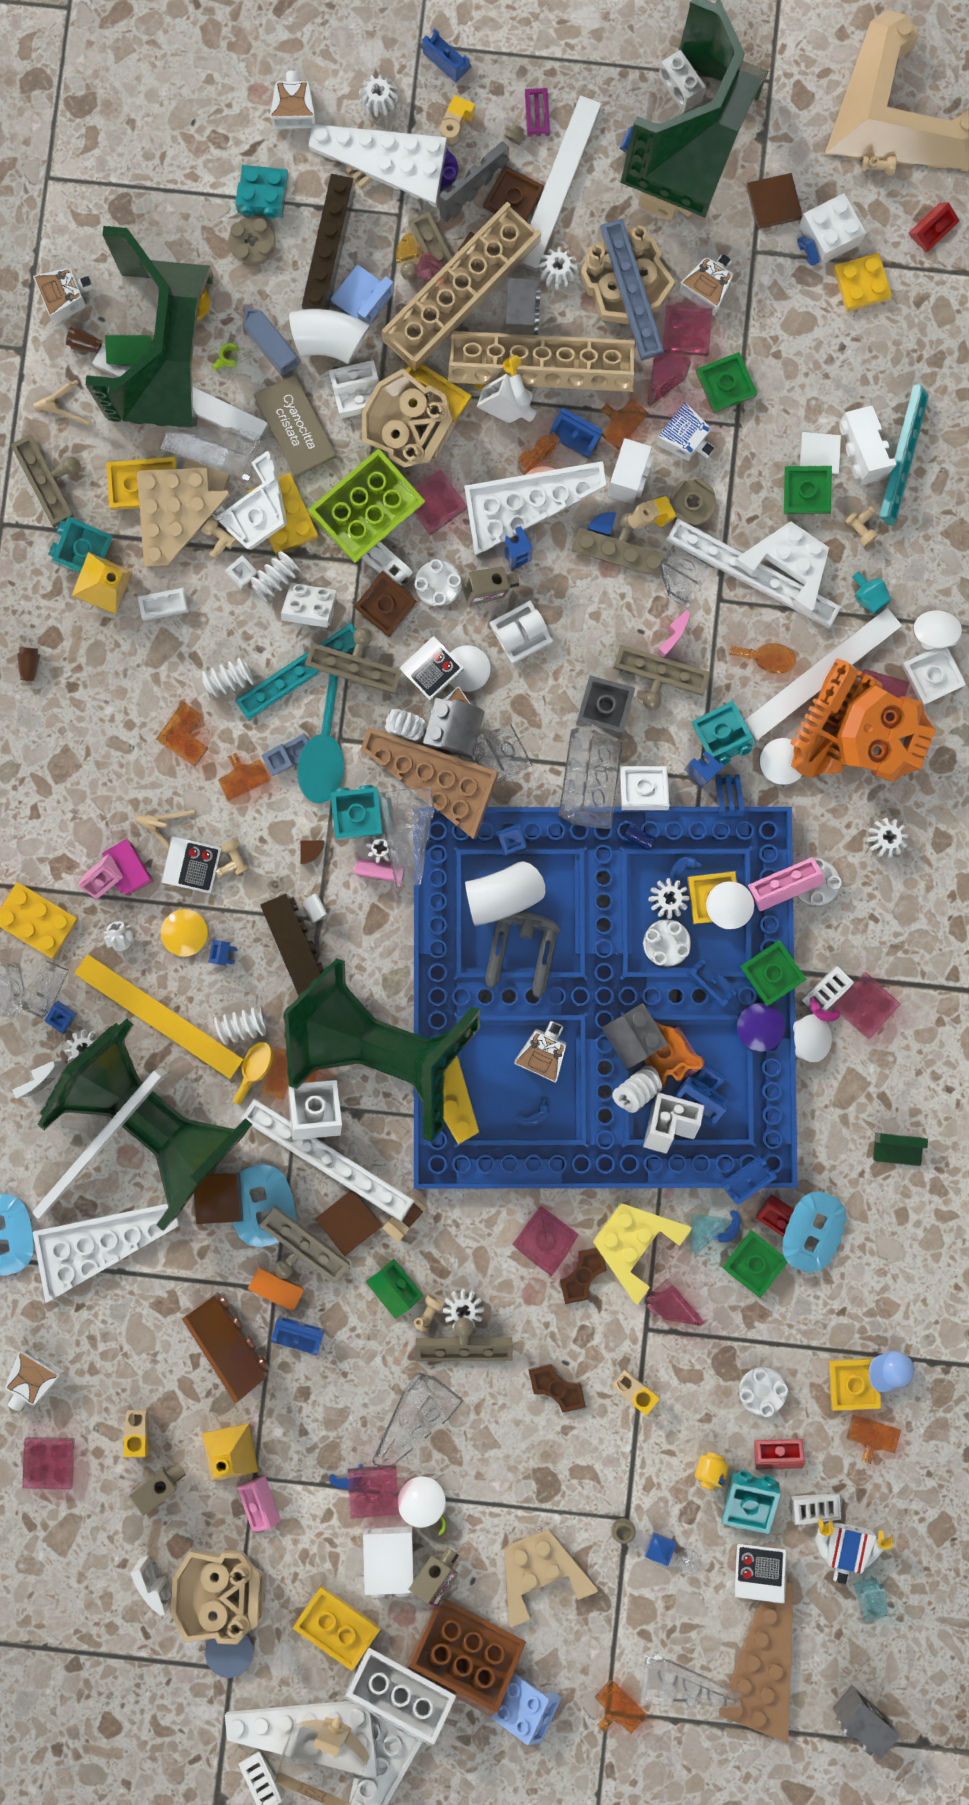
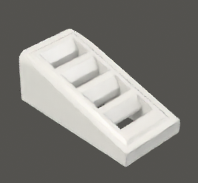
M833 967L801 1001L810 1008V998L815 996L823 1004L821 1010L826 1011L854 982L839 967ZM836 976L843 983V985L840 986L832 978ZM827 983L836 990L835 993L826 986ZM820 989L830 997L828 1001L818 992Z
M840 1495L791 1496L793 1523L795 1525L818 1523L820 1518H822L823 1522L830 1521V1519L841 1520ZM828 1501H833L834 1513H829ZM821 1502L824 1504V1514H820L819 1503ZM814 1503L815 1514H811L810 1504ZM801 1505H805L806 1515H801Z
M261 1751L256 1752L239 1763V1767L257 1805H277L283 1801L285 1793L280 1784L275 1783L276 1777ZM259 1762L260 1767L250 1772L248 1768ZM263 1772L265 1776L255 1781L254 1777ZM267 1782L269 1783V1786L260 1790V1786ZM271 1792H273V1795H271V1796H269L268 1798L265 1799V1796H266V1795H268V1794H270Z

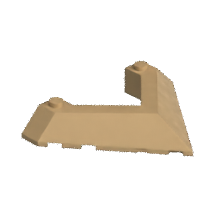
M888 10L870 21L824 156L843 155L849 159L863 160L864 156L869 157L868 159L876 156L879 160L884 161L890 156H896V164L911 166L922 164L928 165V168L946 169L949 167L969 172V110L949 121L887 107L897 60L913 50L920 35L907 15Z

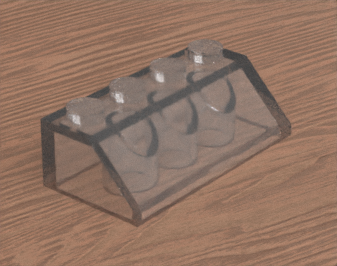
M593 724L571 729L559 817L575 825L610 829L612 826L623 742Z

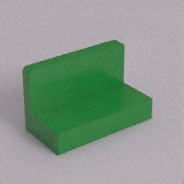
M105 335L106 363L134 365L151 350L154 335Z
M395 1259L389 1261L381 1270L366 1280L368 1286L395 1319L410 1310L424 1296Z

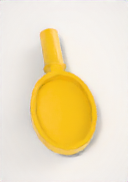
M258 1042L246 1053L242 1063L244 1079L232 1100L234 1103L241 1105L253 1082L259 1081L267 1074L274 1055L270 1044Z

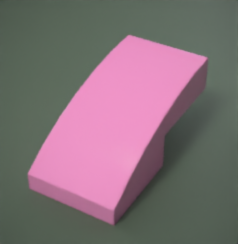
M688 610L670 624L667 631L672 636L659 647L657 654L660 657L665 658L679 641L689 619L690 612Z

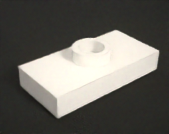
M184 588L138 596L143 621L189 612Z

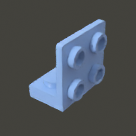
M357 265L330 300L331 303L346 314L370 325L394 294L393 281L386 276L380 281Z
M513 1673L497 1714L492 1715L491 1718L525 1744L541 1743L562 1697L555 1692L543 1694L516 1673Z

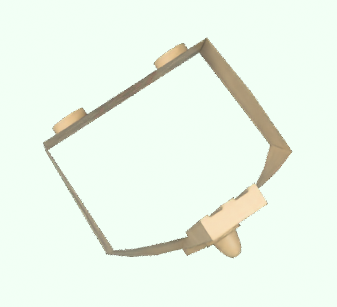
M326 1717L325 1720H308L294 1724L282 1753L275 1783L280 1784L287 1790L296 1791L325 1805H351L354 1795L349 1803L280 1772L294 1726L318 1731L319 1733L313 1748L321 1749L326 1754L330 1753L335 1758L345 1743L363 1761L366 1767L370 1756L360 1740L350 1732L352 1728L343 1723L340 1717L335 1719Z

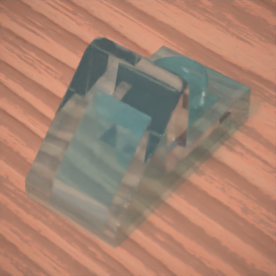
M876 1578L855 1583L854 1588L864 1622L887 1616L886 1591L883 1584L879 1585Z

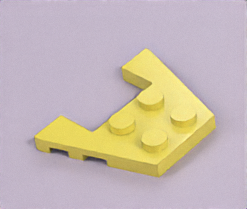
M620 1203L592 1243L618 1278V1281L624 1287L631 1300L638 1305L650 1287L631 1273L635 1264L658 1232H661L680 1246L692 1228Z

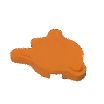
M654 1021L668 1045L648 1056V1058L644 1059L646 1065L655 1068L659 1073L663 1090L666 1086L668 1075H672L676 1080L681 1081L685 1077L687 1070H699L704 1066L705 1061L690 1049L687 1040L681 1032Z

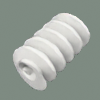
M281 551L278 552L280 561L272 558L273 567L265 564L266 573L259 570L257 571L259 579L255 577L250 578L251 587L265 603H268L267 594L275 597L274 588L282 591L280 582L289 584L288 575L295 579L294 570L296 569L301 572L293 560Z
M237 658V666L228 661V669H225L220 664L218 673L213 667L210 668V676L205 671H202V680L210 699L211 693L218 698L220 696V689L225 695L228 694V686L233 691H237V683L242 688L246 687V680L251 685L255 684L247 661L243 663L240 658Z
M260 1006V1013H257L254 1007L251 1008L250 1015H247L246 1011L242 1010L240 1018L233 1012L231 1020H229L226 1014H223V1022H220L217 1016L214 1017L216 1032L219 1039L225 1045L229 1044L230 1038L234 1043L238 1042L239 1036L242 1040H247L248 1033L252 1038L257 1037V1031L261 1036L266 1035L267 1022L262 1006Z
M646 1065L642 1067L641 1070L637 1071L613 1091L612 1098L615 1103L628 1112H637L639 1108L643 1107L645 1103L661 1092L662 1083L659 1073L652 1066Z

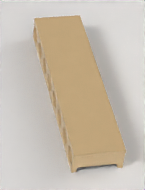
M507 201L382 329L381 340L416 371L451 335V332L455 331L541 242V232L533 229L511 208V204Z
M452 331L448 382L489 384L505 374L511 377L510 373L503 369V362L507 358L517 355L521 360V365L516 371L517 374L521 375L524 386L633 392L635 340Z

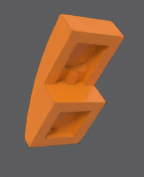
M261 1267L257 1268L248 1287L250 1291L292 1311L295 1310L305 1290L302 1286L285 1279H280L275 1273Z

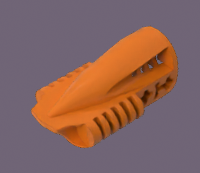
M836 658L824 680L818 699L814 698L813 703L816 704L815 707L810 706L808 709L812 712L811 715H805L804 718L807 719V722H801L802 731L799 729L796 731V734L799 735L798 739L793 737L790 742L791 745L795 746L791 767L801 775L814 778L822 773L835 774L842 772L845 765L842 764L837 734L848 704L871 686H877L882 689V683L872 676L858 671L850 663ZM856 677L861 678V682L857 681ZM852 684L858 686L856 690L851 688ZM848 693L852 694L851 698H848L846 695Z

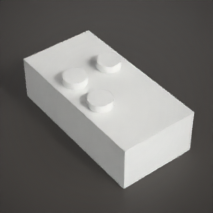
M368 1648L344 1698L432 1746L437 1740L456 1695Z

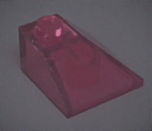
M671 349L666 354L664 353L654 358L647 398L649 406L653 405L686 379L691 364L687 357Z
M540 1205L512 1245L534 1264L552 1276L567 1256L579 1234Z
M668 1279L646 1297L649 1302L647 1308L655 1317L660 1315L664 1320L698 1326L704 1324V1321Z

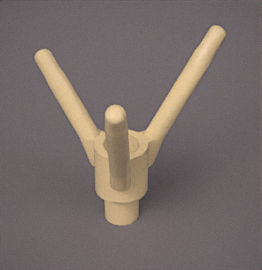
M77 380L67 383L53 395L43 397L41 401L33 403L35 411H51L87 426L91 424L90 421L60 409L59 397L79 383Z
M190 810L161 816L137 815L135 822L148 829L169 851L170 844L159 833L161 828H168V824L163 823V821L194 815L196 811Z

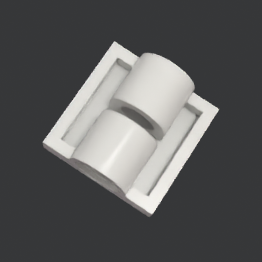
M290 583L281 612V620L328 628L332 623L337 590Z
M531 601L489 622L511 664L553 643L542 616L538 610H535Z

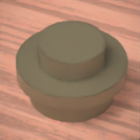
M515 123L512 126L506 125L504 136L517 145L525 141V130Z
M621 1518L613 1523L611 1533L616 1542L627 1544L634 1539L636 1529L629 1519Z

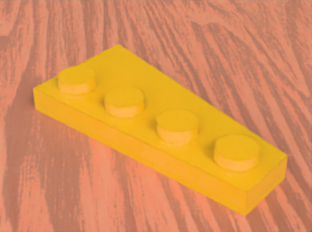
M456 1056L444 1071V1120L457 1143L460 1144L479 1133L459 1059Z

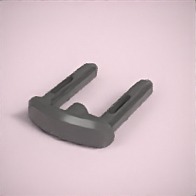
M519 912L497 920L485 976L487 987L494 988L499 982L511 925H520L518 936L524 939H532L534 928L540 929L543 932L532 985L533 995L536 998L542 997L547 988L557 934L562 932L559 925L543 916L528 912ZM503 934L500 954L496 956L499 935ZM548 943L550 944L547 964L542 965L545 946Z

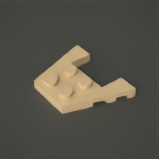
M550 1529L505 1546L510 1628L530 1620V1614L522 1595L568 1576L578 1600L598 1592L595 1583L590 1580L585 1571L575 1562Z

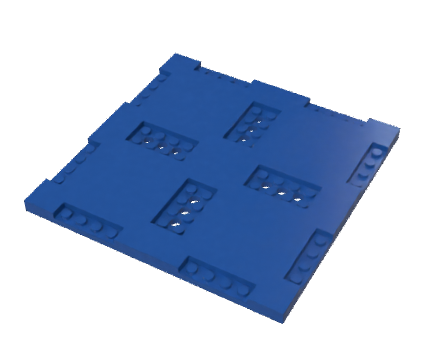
M414 807V1034L425 1038H432L449 1032L471 1006L480 1009V1029L457 1055L479 1133L458 1144L444 1120V1128L432 1142L423 1139V1103L414 1088V1189L723 1188L720 1184L722 1181L758 1156L767 1162L770 1170L777 1176L774 1181L763 1188H798L796 1047L794 1042L795 1032L793 1030L795 1023V988L770 1004L781 1013L785 1023L784 1036L776 1047L767 1051L752 1050L741 1042L737 1032V1022L743 1010L753 1004L763 1003L739 966L778 940L782 942L794 960L793 898L763 911H759L754 901L753 914L745 925L736 929H724L714 922L693 924L689 897L688 901H681L687 905V909L682 910L678 907L681 915L677 917L672 911V918L669 919L679 922L688 931L691 940L688 956L675 966L664 967L653 963L647 957L643 947V939L647 929L655 922L667 919L666 911L661 917L658 916L659 907L656 910H651V907L657 903L656 901L650 902L648 898L657 895L653 894L650 890L651 888L660 890L657 886L658 881L663 882L666 887V879L670 878L672 867L678 859L691 857L696 859V862L702 864L701 867L694 866V868L686 866L678 875L680 885L677 889L687 888L682 893V896H689L687 877L735 872L737 883L749 890V884L793 866L792 807H744L743 816L720 817L718 807H669V810H621V807H487L476 840L471 838L434 807ZM519 824L527 848L505 855L497 831ZM517 862H527L534 866L541 874L545 883L544 898L521 912L533 913L557 923L562 931L560 934H557L546 992L536 1003H529L526 999V993L532 990L543 932L540 929L534 928L532 939H524L518 936L520 925H511L499 982L494 988L487 987L485 976L497 921L474 926L465 886L466 881L494 874ZM604 871L609 874L610 880L607 884L602 885L598 883L596 876L599 872ZM671 893L667 896L663 895L666 898V904L674 903ZM606 895L610 899V905L607 908L599 907L597 905L598 896ZM604 918L610 922L608 931L601 932L598 930L597 921ZM503 934L499 935L496 956L500 954ZM548 943L545 946L542 965L547 964L550 944ZM702 957H705L738 990V993L731 997L724 1007H719L687 974ZM509 989L515 992L516 999L513 1003H505L503 1001L502 994L505 990ZM673 989L681 992L682 998L678 1003H673L669 999V992ZM696 989H701L705 993V1000L701 1003L693 1000L692 995ZM489 990L492 993V1000L486 1004L480 1002L478 999L480 991ZM644 1003L653 1020L660 1025L672 1028L679 1026L695 1053L704 1059V1065L708 1063L726 1076L725 1081L716 1090L717 1093L729 1100L726 1112L715 1125H712L710 1118L703 1114L701 1126L694 1140L674 1134V1139L667 1153L643 1147L651 1106L656 1095L634 1113L619 1107L612 1098L613 1091L637 1071L641 1070L642 1067L646 1066L643 1060L625 1069L601 1027ZM550 1021L563 1026L558 1039L566 1042L556 1083L514 1064L516 1057L536 1029L546 1032ZM601 1061H607L611 1065V1071L606 1075H602L598 1071V1064ZM700 1070L695 1072L691 1076L695 1078L696 1075L700 1072ZM668 1075L666 1086L660 1093L675 1097L676 1091L685 1079L678 1081L672 1075ZM602 1085H608L611 1088V1095L606 1099L598 1095V1089ZM546 1098L547 1105H549V1113L542 1123L524 1126L517 1122L516 1118L518 1115L526 1118L538 1113L539 1105H542V1099ZM602 1109L610 1110L612 1115L610 1121L601 1122L598 1119L599 1111Z

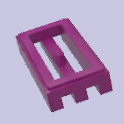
M548 88L525 89L527 137H532V134H536V137L541 136V134L550 136ZM540 94H543L545 127H540ZM530 95H534L536 128H532Z

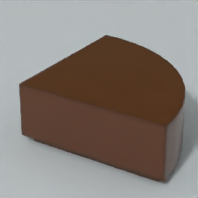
M301 840L300 864H308L314 861L323 851L325 841Z

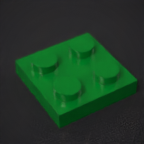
M740 352L696 370L697 377L713 414L752 399L757 395Z
M785 466L784 514H831L832 466Z
M780 940L739 966L766 1006H769L807 980Z
M750 1229L721 1267L761 1298L788 1262L784 1255Z

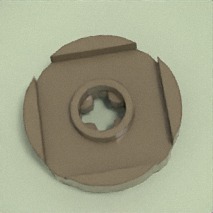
M245 218L231 226L228 242L231 253L236 259L248 266L261 265L269 259L268 257L275 249V238L271 227L264 219ZM251 237L258 239L255 242V246H250L246 241Z
M701 479L684 480L673 489L670 496V504L676 514V520L678 518L696 528L706 523L712 517L716 509V498L713 488L707 482ZM695 497L698 499L697 505L699 506L691 508L688 506L689 502L687 499L692 500Z

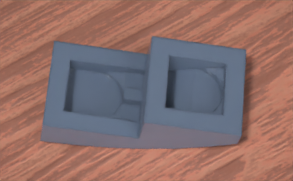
M302 734L284 745L280 744L261 755L272 776L298 765L301 751L309 741L306 734Z

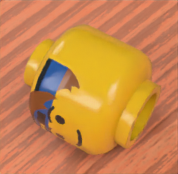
M711 1452L700 1456L694 1474L695 1478L701 1481L700 1487L714 1491L715 1487L721 1488L724 1486L729 1471V1465L725 1462L726 1458Z

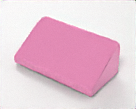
M107 854L83 875L78 886L97 900L120 881L123 876L113 858Z
M359 858L354 873L359 877L401 883L404 866L381 861L378 864L375 860Z
M265 1476L237 1486L252 1532L271 1529L280 1523V1517Z

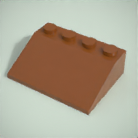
M217 1292L194 1307L182 1320L236 1404L268 1376L269 1372L267 1370L269 1366L262 1356L259 1358L255 1352L256 1345L250 1336L246 1337L241 1330L243 1324L236 1315L233 1317L229 1311L230 1304L224 1295L220 1296Z
M444 1599L440 1608H433L405 1668L456 1695L457 1699L492 1716L497 1714L526 1641Z

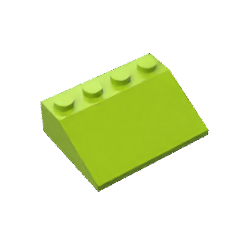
M378 448L312 505L308 512L309 516L321 530L356 563L422 506L425 500Z

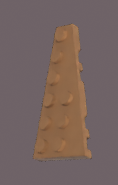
M368 727L361 750L461 828L471 838L476 840L499 772Z
M786 1580L785 1604L759 1600L718 1712L721 1717L787 1743L794 1590L793 1583Z

